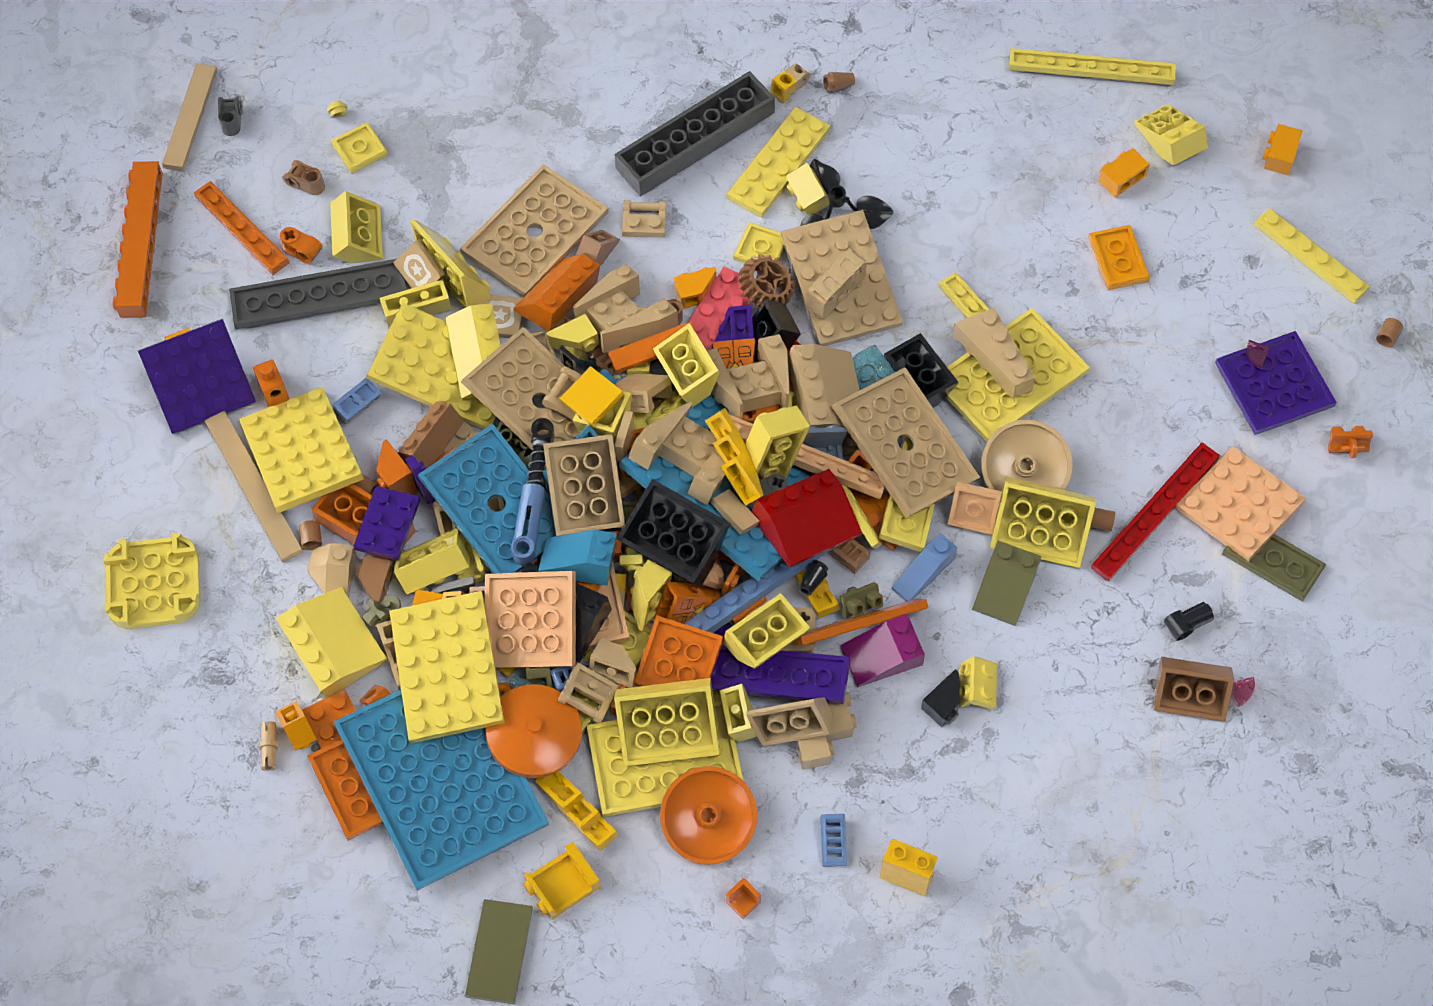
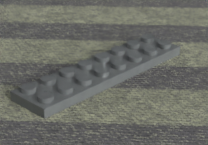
M396 259L230 288L235 329H242L380 304L381 297L405 291V279L393 263Z

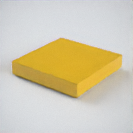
M590 366L559 399L594 427L624 393Z

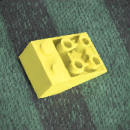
M1169 104L1134 121L1135 126L1158 155L1173 166L1208 148L1205 126Z

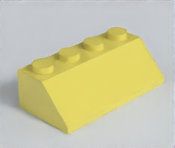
M492 303L468 306L445 319L461 400L477 398L461 383L462 379L501 346Z

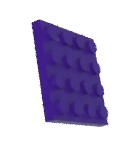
M223 318L138 350L172 434L205 422L204 420L223 411L228 413L256 402Z
M1296 331L1216 358L1215 364L1254 435L1333 408L1337 403Z

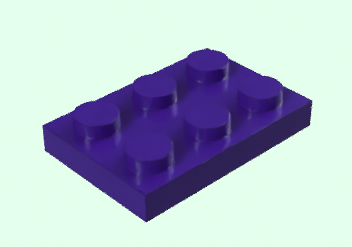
M376 486L354 543V549L399 561L420 503V497Z

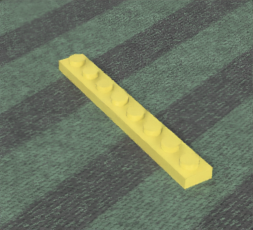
M1010 48L1008 70L1174 85L1176 63Z

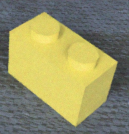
M808 163L786 176L789 182L786 186L792 196H797L798 200L795 202L801 212L805 211L808 215L816 214L829 206L828 196Z

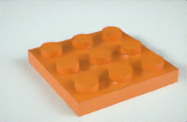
M656 615L634 683L648 686L711 678L724 637Z

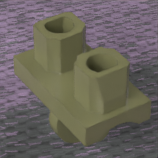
M875 582L858 589L852 586L847 589V593L840 595L843 606L842 616L844 618L853 615L859 617L864 615V612L868 609H878L884 605L883 595L879 593L878 584Z
M393 595L386 596L381 603L371 598L366 602L370 608L362 617L371 627L375 626L377 628V624L391 620L390 610L400 609L401 601Z

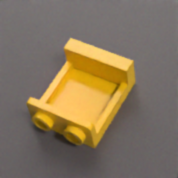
M891 839L882 861L880 878L926 896L934 876L933 869L938 858L923 850Z
M573 841L565 846L564 853L532 874L528 872L524 874L526 882L523 885L530 896L535 894L539 900L536 903L539 910L544 916L548 914L552 920L601 888L599 878Z

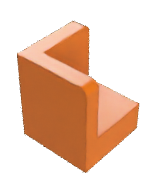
M743 877L726 893V903L744 919L761 903V894Z

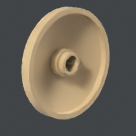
M1017 420L1002 426L989 438L982 453L981 473L986 487L997 491L1003 490L1006 477L1065 490L1072 474V455L1065 439L1053 427L1036 420Z

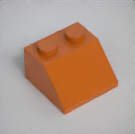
M386 439L382 443L376 469L379 479L376 481L379 487L414 495L417 493L412 471Z

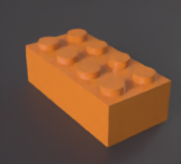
M351 484L321 496L311 511L315 521H318L322 526L354 545L372 495ZM413 523L411 525L405 544L415 533ZM369 554V555H371V556H373V557H375V558H380V559H385V560H391V562L393 561V559H389V558H385V557H381V556Z

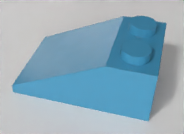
M593 529L546 538L538 572L575 571L576 581L607 586L615 553L617 533Z

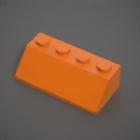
M583 254L563 258L514 307L513 311L542 328L551 331L597 283L601 264Z

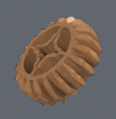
M761 254L758 257H751L750 260L744 263L738 277V282L741 283L739 289L744 291L742 297L749 298L748 303H755V308H759L765 299L788 304L795 292L793 289L796 284L792 282L795 276L789 274L791 269L784 267L785 262H778V257L772 259L770 254L766 257ZM757 271V276L754 279V272Z

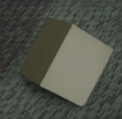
M526 667L529 685L537 684L553 688L550 667Z

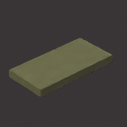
M1275 534L1249 562L1232 551L1229 546H1226L1222 552V555L1302 602L1326 566L1324 562Z
M484 899L465 993L466 998L515 1004L533 911L532 906Z

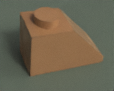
M604 230L585 234L576 255L583 254L602 265L620 239Z
M364 555L362 563H359L357 566L356 576L359 577L361 586L370 599L372 598L381 603L386 597L394 568L391 560Z

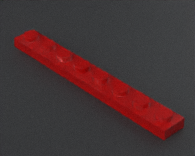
M1201 442L1093 562L1091 569L1109 582L1175 509L1182 498L1216 463L1220 455Z

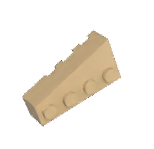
M995 308L954 323L952 337L965 347L970 356L973 355L980 362V366L994 377L993 379L1012 399L1032 391L1035 376Z

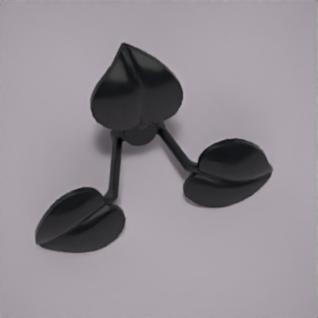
M813 159L809 166L813 169L827 196H829V209L825 219L830 218L833 208H840L845 203L855 212L863 210L870 229L881 226L893 215L892 208L886 202L874 196L860 197L857 200V207H855L850 198L846 197L844 187L840 186V175L833 167L817 159ZM810 214L802 220L800 226L825 219L819 214Z

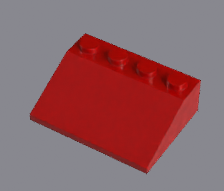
M830 469L757 499L752 513L759 520L758 527L789 568L862 535L861 528L845 490Z

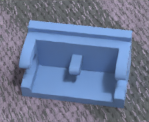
M365 378L333 403V411L336 416H341L344 424H347L352 417L371 402L377 400L382 393L369 379Z

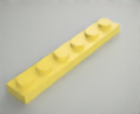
M1271 208L1255 221L1254 225L1351 302H1357L1369 290L1370 286Z

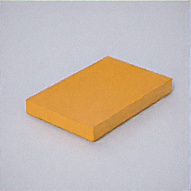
M1131 225L1089 233L1088 238L1107 290L1149 282L1150 276Z

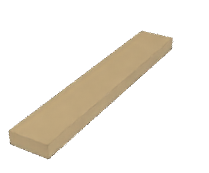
M196 63L162 163L163 168L184 171L218 71L216 66Z

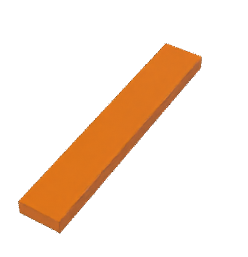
M211 181L194 192L195 197L272 275L290 263L289 259Z
M916 598L869 612L859 617H852L809 630L793 642L798 645H807L905 614L918 612L928 608L927 599Z

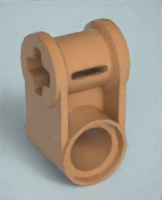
M294 160L289 172L282 176L283 181L290 187L300 189L311 195H319L325 189V183L320 170L306 165L299 160Z

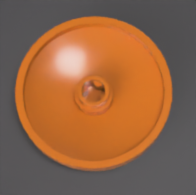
M531 684L516 687L501 696L505 723L486 727V741L493 758L505 770L521 777L542 778L559 772L572 761L580 746L582 724L575 707L558 701L561 692L548 686Z
M713 766L697 767L676 778L664 794L660 808L661 828L669 845L687 860L699 864L722 863L738 855L750 842L757 824L756 802L746 783L731 771Z

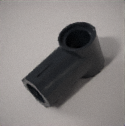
M1203 601L1183 612L1178 610L1171 613L1164 619V623L1175 640L1180 641L1191 635L1195 629L1213 621L1214 615L1209 604Z

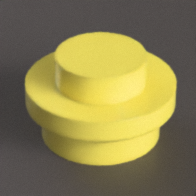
M335 101L330 103L327 112L332 118L341 117L347 114L346 109L348 106L346 103H342V101Z

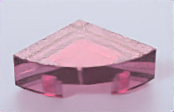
M1249 340L1246 347L1247 356L1255 366L1262 368L1270 347Z
M1254 677L1233 682L1232 692L1238 707L1247 703L1255 689Z

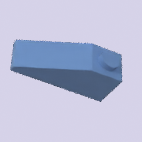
M938 534L893 585L892 590L905 601L913 600L955 560L958 547L943 534Z

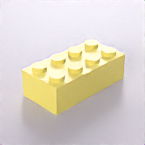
M797 405L789 408L783 407L778 411L770 413L765 412L756 417L745 445L759 480L772 474H780L787 479L810 428Z

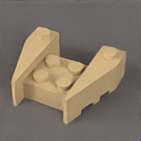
M627 264L609 272L573 306L574 319L586 314L595 330L601 335L603 353L678 326V312L666 299L643 310L631 300L640 295L639 275Z
M779 334L758 339L757 358L759 362L726 369L717 348L707 350L720 372L711 393L714 395L716 402L722 403L729 410L730 415L742 419L743 412L778 404L782 408H788L789 377L787 348Z
M688 402L646 426L634 441L628 458L647 470L658 456L664 458L694 476L687 494L708 505L718 492L725 473L720 466L725 464V462L713 445L717 441L714 434L687 418L693 404Z

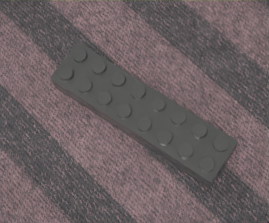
M749 71L615 153V168L641 197L774 114L775 97Z

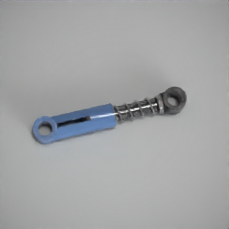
M546 418L536 419L531 426L533 452L530 454L532 460L528 464L530 472L527 473L528 482L522 486L514 539L511 544L513 559L520 565H526L535 558V548L545 488L541 486V483H544L542 477L544 465L546 464L543 444L553 443L555 439L554 425ZM540 430L548 431L546 435L541 436L538 434ZM527 519H529V526H528V532H527V537H526V536H525V531H526ZM522 547L529 549L525 554L517 552Z

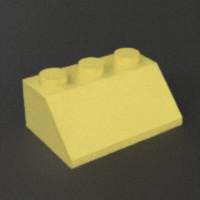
M345 191L330 203L333 257L348 263L382 260L380 205Z
M689 323L657 345L653 350L680 396L687 403L692 402V407L710 396L720 372Z
M455 528L401 553L399 561L396 560L394 573L406 595L412 592L415 594L416 589L424 590L426 586L432 583L439 584L452 574L459 575L467 570L470 557L461 532L458 528Z
M780 593L725 632L723 643L738 661L756 668L808 632L810 626Z

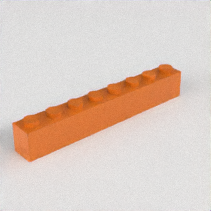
M158 161L133 162L132 170H129L128 173L130 188L126 190L128 205L124 207L126 218L125 223L122 224L124 238L120 242L121 260L117 262L119 278L115 279L117 295L113 297V308L117 310L120 318H146L163 176Z

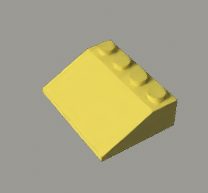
M414 219L410 221L415 241L420 239L445 273V276L440 280L443 279L445 287L464 308L471 305H480L490 298V286L485 279L481 280L478 277L472 265L468 266L465 263L462 254L459 251L455 252L447 238L443 239L438 232Z
M1006 477L990 548L995 549L999 540L1042 556L1041 560L1080 568L1096 506V497Z
M342 587L297 604L276 618L318 688L326 697L347 688L388 660Z
M711 678L616 689L614 700L624 766L720 755Z

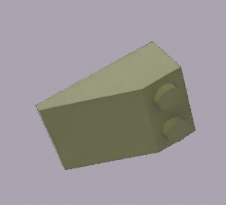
M998 540L972 610L1016 626L1042 556Z

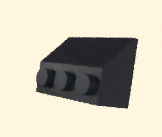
M921 333L884 353L882 367L888 375L906 368L933 408L938 406L958 385L957 379Z

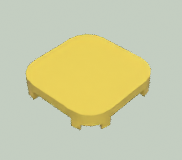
M172 533V537L134 542H128L125 538L117 541L118 544L111 548L108 554L104 555L103 562L106 566V603H104L106 613L115 625L123 629H136L178 624L189 620L198 611L201 601L199 555L194 543L190 539L183 537L181 533Z

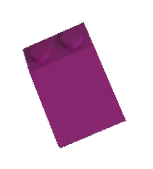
M908 614L887 620L841 645L844 656L850 657V670L857 687L923 666L925 653Z

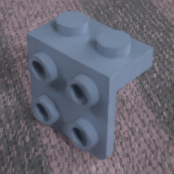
M831 425L827 428L810 426L803 444L843 460L841 445L847 431L845 427Z

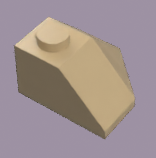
M330 543L312 550L307 571L324 594L342 587L349 597L358 558L354 546Z

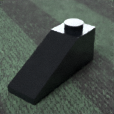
M564 345L559 348L561 363L565 367H569L581 375L590 366L597 371V360L591 353H585L580 348Z

